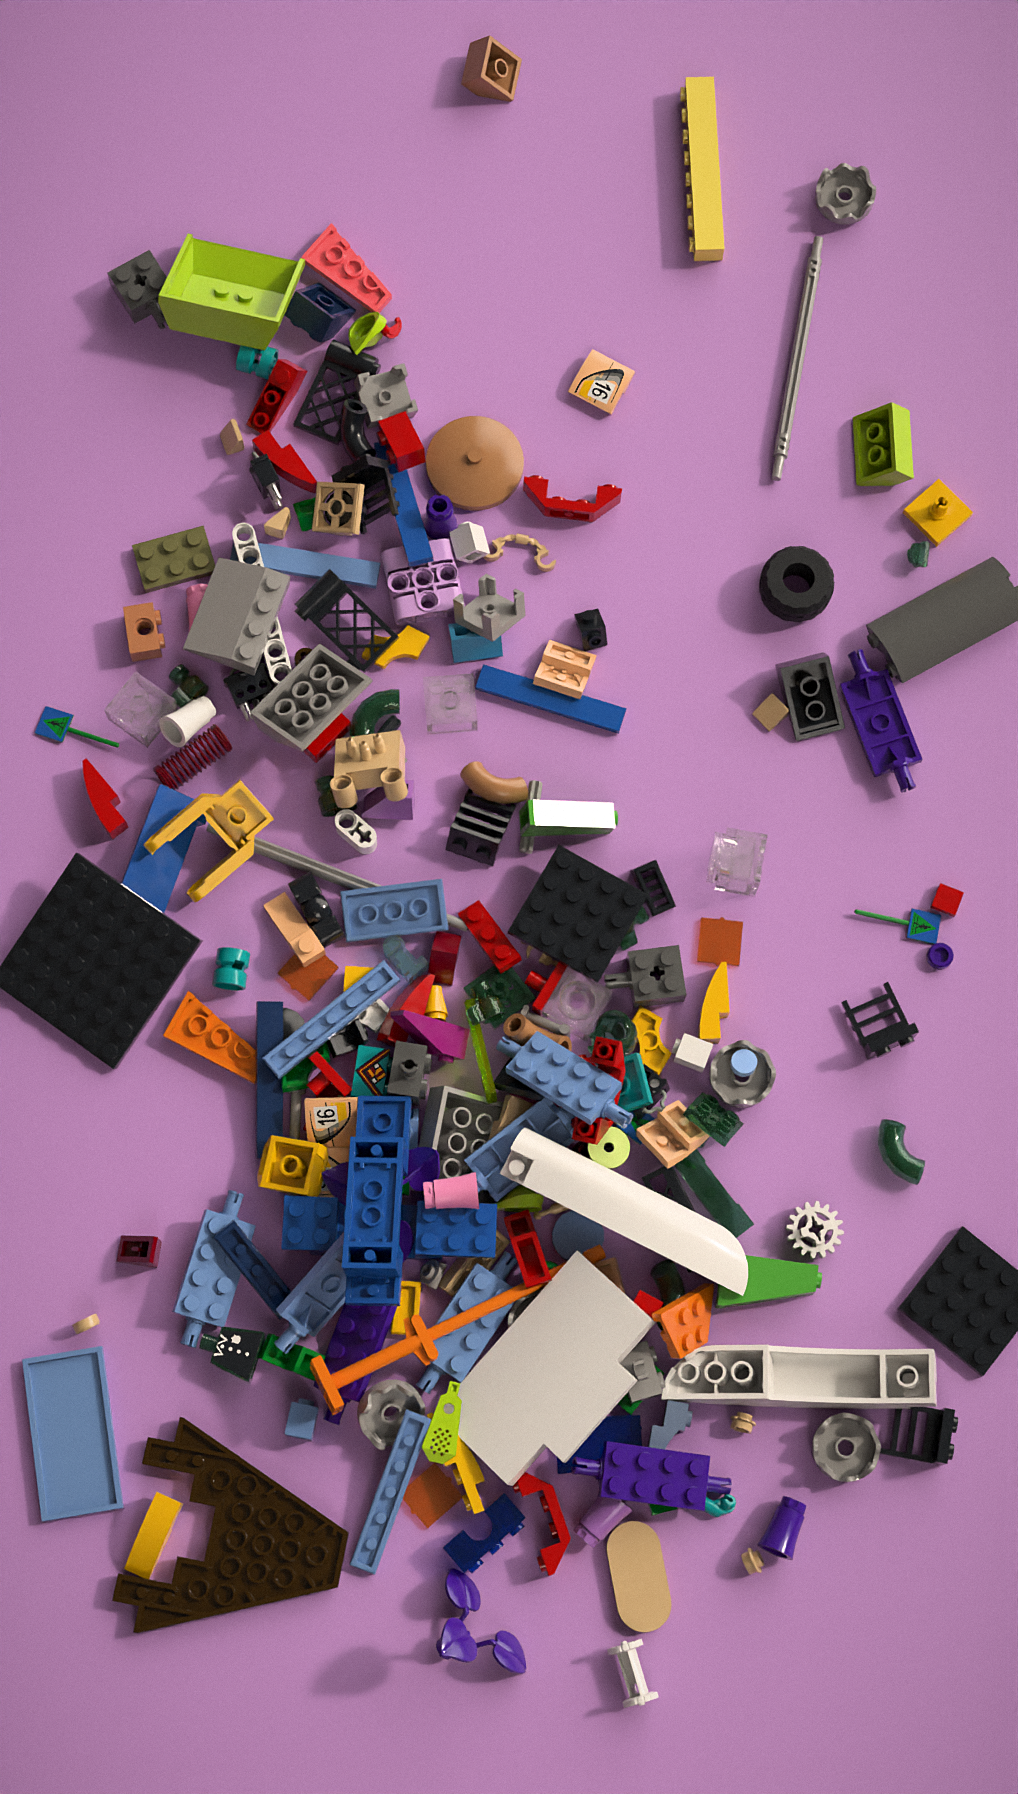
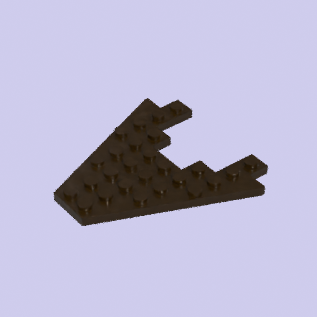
M183 1417L179 1418L174 1442L151 1437L147 1438L142 1464L195 1474L189 1502L214 1506L215 1512L204 1561L177 1556L172 1584L118 1573L112 1601L139 1606L134 1633H141L338 1588L349 1532Z

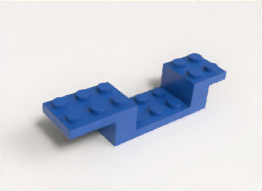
M358 1096L356 1137H350L342 1269L346 1274V1305L400 1306L403 1252L399 1246L403 1176H408L411 1096Z
M284 1195L281 1249L309 1251L310 1255L323 1256L344 1232L346 1206L341 1204L336 1197ZM418 1201L417 1205H401L400 1220H404L409 1224L414 1238L413 1247L407 1259L442 1260V1256L495 1259L497 1204L479 1203V1209H436V1207L425 1209V1201Z

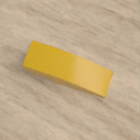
M721 962L713 975L700 1011L698 1038L712 1044L719 1043L721 1039L720 1018H727L730 1013L727 962Z
M156 1492L124 1567L125 1570L142 1578L150 1579L173 1530L172 1527L183 1503Z

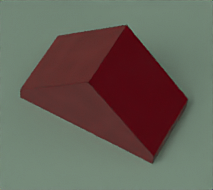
M436 931L428 974L435 975L434 983L453 985L462 935Z
M121 1235L116 1262L157 1268L162 1242L155 1236Z

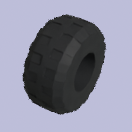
M805 546L785 547L775 552L762 569L759 580L761 600L769 612L782 620L792 622L811 620L818 614H821L831 600L835 583L834 573L826 558L814 549ZM792 575L800 576L808 582L810 589L803 593H795L785 586L783 580Z

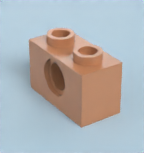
M153 602L123 607L132 661L161 658V649L166 647L163 633L159 634L158 625H162L160 610H155ZM144 628L151 629V632L147 635L139 634Z

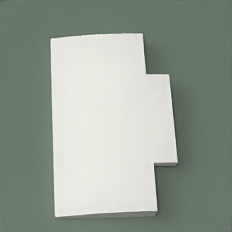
M576 1251L552 1278V1281L544 1287L460 1383L457 1395L462 1400L459 1437L510 1486H513L547 1447L562 1462L566 1463L638 1381L620 1363L656 1322L579 1251ZM446 1404L443 1408L447 1414H451L454 1411L453 1406L450 1404Z

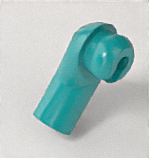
M726 1494L724 1497L716 1500L706 1497L705 1512L713 1517L729 1514L735 1509L736 1499L730 1494Z

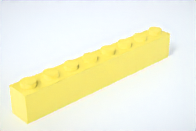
M685 77L684 87H680V102L685 104V108L681 109V122L686 123V129L682 131L683 144H687V151H684V166H688V172H685V187L690 189V194H686V208L691 209V215L687 217L688 230H692V237H689V252H693L694 261L723 260L725 248L714 77Z

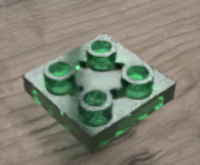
M493 965L463 988L464 992L494 1030L504 1024L508 1017L520 1012L524 1005H529L536 1000V997L512 967L500 974Z
M704 1092L683 1113L687 1119L724 1147L744 1125L734 1112L727 1111L719 1105L715 1097L709 1094L706 1095ZM707 1140L699 1148H703Z

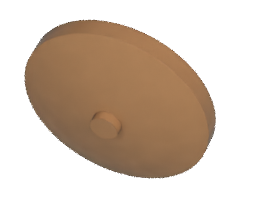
M467 416L453 420L434 435L428 446L426 472L433 490L438 496L443 494L451 500L452 505L460 509L479 511L500 505L516 491L523 475L524 457L518 439L509 428L491 418Z

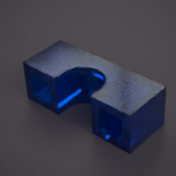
M505 1493L484 1510V1513L492 1523V1532L486 1539L474 1540L462 1530L443 1547L463 1573L469 1570L472 1574L484 1563L481 1558L487 1552L493 1555L504 1545L501 1540L510 1533L513 1537L525 1527L522 1523L525 1516Z

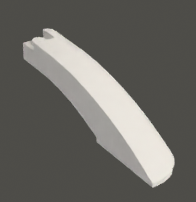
M523 1128L518 1134L500 1172L501 1175L742 1296L744 1295L748 1282V1263L742 1246L726 1228L528 1128Z
M769 1345L704 1346L695 1349L683 1357L674 1368H671L665 1379L666 1387L662 1390L661 1399L692 1403L790 1408L910 1409V1407H937L936 1357L934 1349H824Z

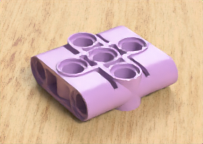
M450 539L429 541L434 561L409 567L403 546L387 549L381 553L388 594L396 625L404 626L455 616L453 599L462 594V589ZM445 574H450L454 578L446 581L441 577ZM426 579L429 583L427 585H419L417 581ZM395 584H403L405 586L402 590H395L393 588ZM432 602L434 606L432 608H424L422 604Z

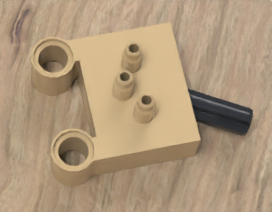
M395 715L389 717L375 734L336 739L334 778L330 782V787L338 807L350 808L354 806L358 801L356 790L383 786L386 798L390 801H400L407 796L405 745L401 731L397 730L401 726V720L397 719Z

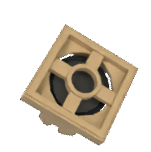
M317 482L312 531L340 536L359 535L360 526L365 521L367 506L363 499L364 485Z

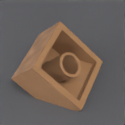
M490 35L473 41L469 45L461 85L477 96L511 102L514 100L522 59Z

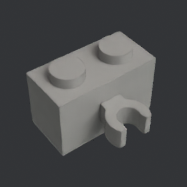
M647 1341L638 1343L620 1363L638 1380L627 1392L630 1404L660 1396L663 1393L662 1388L666 1387L662 1373H657L654 1362H657L658 1359L654 1346L649 1347Z

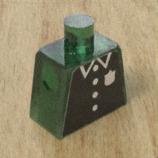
M222 1327L219 1337L204 1333L199 1349L213 1353L210 1361L212 1365L251 1384L259 1360L258 1356L267 1335L261 1331Z

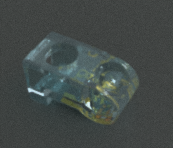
M390 935L384 940V956L409 984L429 968V962L422 955L416 960L405 948V942L400 936Z

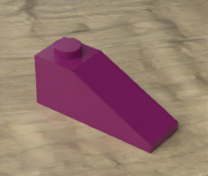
M406 1010L391 1011L390 1017L418 1044L426 1045L428 1054L439 1057V1062L453 1064L454 1060H464L470 1029Z

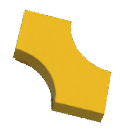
M407 625L402 632L397 634L399 639L374 664L385 669L390 662L398 658L409 657L418 660L430 636ZM375 635V644H384L390 637ZM365 648L362 654L363 659L368 661L371 658V648Z
M640 1005L627 1029L633 1033L638 1041L639 1054L641 1055L643 1065L648 1066L659 1076L672 1054L660 1039L659 1027L663 1018Z

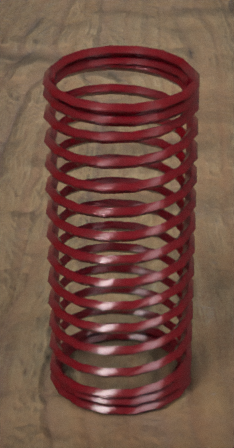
M213 724L211 728H207V732L203 731V736L198 735V739L194 738V743L189 741V746L184 745V749L180 748V753L175 751V756L170 755L171 760L166 758V763L161 762L162 766L157 765L153 767L154 772L163 785L173 790L175 788L179 790L178 785L166 770V766L180 785L184 786L169 762L177 769L184 781L188 783L187 778L178 768L174 759L181 765L188 777L193 779L179 756L186 762L195 776L198 775L185 758L183 752L190 758L197 770L202 773L201 768L191 757L188 749L195 755L201 766L207 769L192 745L199 751L205 762L211 766L210 761L200 750L197 742L203 747L210 759L216 763L215 758L204 746L201 738L208 744L214 755L220 759L219 754L209 743L206 735L212 740L222 756H225V753L213 739L210 731L215 735L226 752L229 753L233 750L231 743L217 725Z

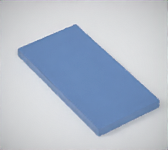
M103 1346L22 1359L42 1522L124 1508Z

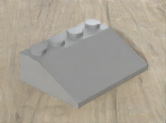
M218 558L183 650L255 675L289 588L290 576L267 567Z
M319 643L250 714L260 731L276 742L303 752L373 681L370 677Z
M445 1085L430 1088L418 1147H431L439 1153L440 1174L438 1179H447L473 1173L464 1159L489 1140L493 1122L499 1120L504 1102ZM482 1190L478 1193L479 1203H494V1199L487 1190Z

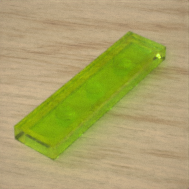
M471 998L464 1002L465 1013L485 1099L490 1104L497 1102L496 1089L475 999Z

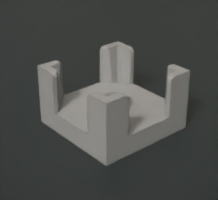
M405 363L393 366L388 372L369 376V372L357 375L354 385L359 401L367 407L365 415L367 429L379 426L378 421L406 411L409 418H413L418 411L415 399L411 401L405 382L408 376Z
M485 574L478 580L479 596L464 607L463 594H459L453 599L456 623L493 642L526 616L524 592L514 589V602L497 594L496 579Z

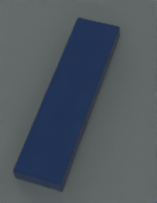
M232 1220L212 1238L277 1319L280 1320L283 1317L280 1316L276 1309L291 1293V1290L238 1224Z

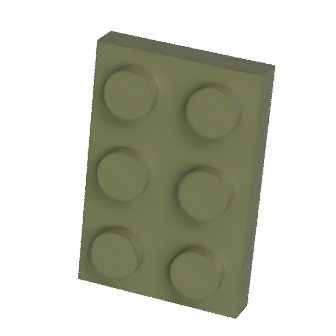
M204 525L132 545L145 593L210 576L215 568Z

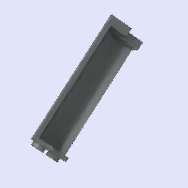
M991 557L866 625L869 633L867 640L872 648H877L885 655L887 661L885 668L888 670L890 677H895L901 683H904L1018 621V586H1013L1009 580L1010 573L996 558Z

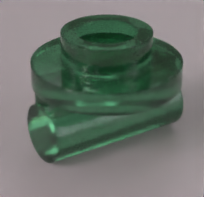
M927 541L912 543L911 548L908 549V561L915 568L928 566L930 543Z

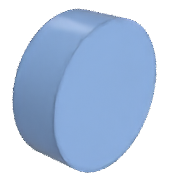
M747 1049L736 1051L731 1058V1069L738 1076L746 1077L751 1075L757 1066L755 1054Z

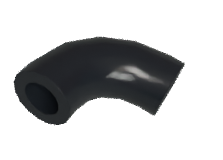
M347 399L342 406L339 420L340 437L344 449L353 463L362 455L369 454L375 457L376 450L370 445L364 433V419L367 407L358 400Z

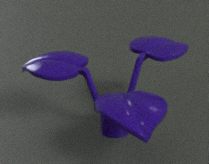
M417 1147L409 1150L408 1176H404L402 1185L409 1181L410 1186L414 1190L424 1191L423 1182L434 1183V1180H437L440 1174L439 1153L437 1150L431 1147ZM349 1162L341 1163L322 1172L323 1180L331 1194L338 1198L339 1202L345 1206ZM400 1220L399 1246L403 1252L404 1263L412 1250L414 1238L409 1224L404 1220Z
M454 1568L448 1569L449 1572L445 1578L446 1595L455 1607L463 1609V1613L459 1619L453 1617L445 1622L441 1638L436 1642L439 1656L446 1660L452 1658L469 1663L476 1659L477 1648L491 1645L493 1646V1657L500 1666L510 1672L524 1674L526 1672L525 1655L520 1642L513 1634L501 1630L496 1633L495 1640L489 1639L477 1643L470 1636V1631H467L463 1621L468 1616L469 1610L473 1612L479 1610L481 1604L480 1594L475 1583L466 1574Z

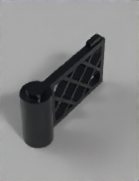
M332 340L293 426L335 445H339V442H342L340 427L334 437L325 433L323 426L337 421L339 426L340 415H337L334 404L350 398L359 401L357 391L347 394L344 383L351 380L355 381L359 374L369 372V376L379 374L381 365L378 364L379 359L362 351L356 355L351 346L337 340ZM329 369L337 373L339 380L325 384L323 376L326 370ZM341 384L345 395L331 400L327 389ZM325 390L329 401L315 406L313 401L314 395ZM331 406L334 417L321 421L317 410ZM315 412L318 423L310 426L301 423L305 415Z
M330 569L294 604L297 607L294 612L301 619L306 621L309 618L349 658L346 662L359 671L362 670L364 673L399 639V636ZM348 594L353 599V610H340V601ZM357 604H359L363 608V610H357ZM327 614H336V628H325L320 621ZM340 614H353V627H340ZM357 614H369L371 616V627H357ZM375 621H376L381 627H375ZM353 631V645H342L340 643V632ZM357 631H371V644L357 645ZM375 631H386L391 636L384 644H375ZM330 632H336V638ZM371 648V658L363 665L357 659V649Z

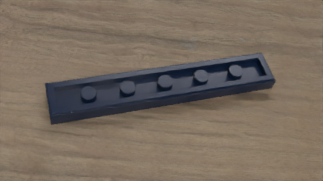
M280 1001L256 1002V1159H261L264 1145L270 1135L283 1137L282 1078L278 1079L262 1060L265 1055L283 1042V1002Z

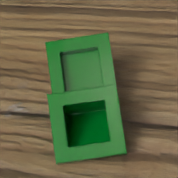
M268 1333L258 1358L284 1370L316 1381L310 1369L311 1359L321 1355L324 1360L325 1356L297 1344H294L286 1354L274 1343L279 1337Z

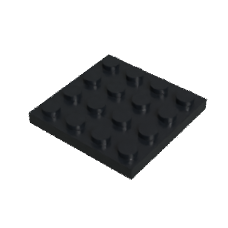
M558 845L510 926L508 934L598 984L645 903L648 894Z
M962 1226L897 1309L982 1377L1018 1332V1270Z

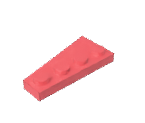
M332 223L301 257L305 259V264L370 312L380 313L392 299V294L377 276L366 267L361 257L355 254L350 248V244L345 238L340 236Z

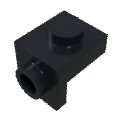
M598 608L574 614L584 651L607 646L606 626Z
M354 1019L349 1025H346L326 1041L333 1059L358 1051L359 1045L364 1046L368 1042V1033L360 1020Z

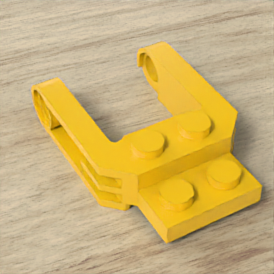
M240 779L222 795L201 793L153 834L143 845L153 855L166 841L170 842L199 816L205 815L207 822L234 850L187 890V895L195 903L206 896L254 854V836L274 820V817Z

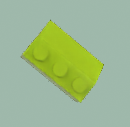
M890 402L854 416L856 485L894 486L914 479L910 410Z

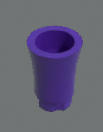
M444 494L432 496L426 506L423 524L426 534L434 540L450 538L449 532L457 529L451 500Z
M783 1496L780 1504L775 1509L765 1533L757 1544L758 1547L780 1558L793 1560L795 1545L805 1518L803 1515L806 1505L790 1497Z

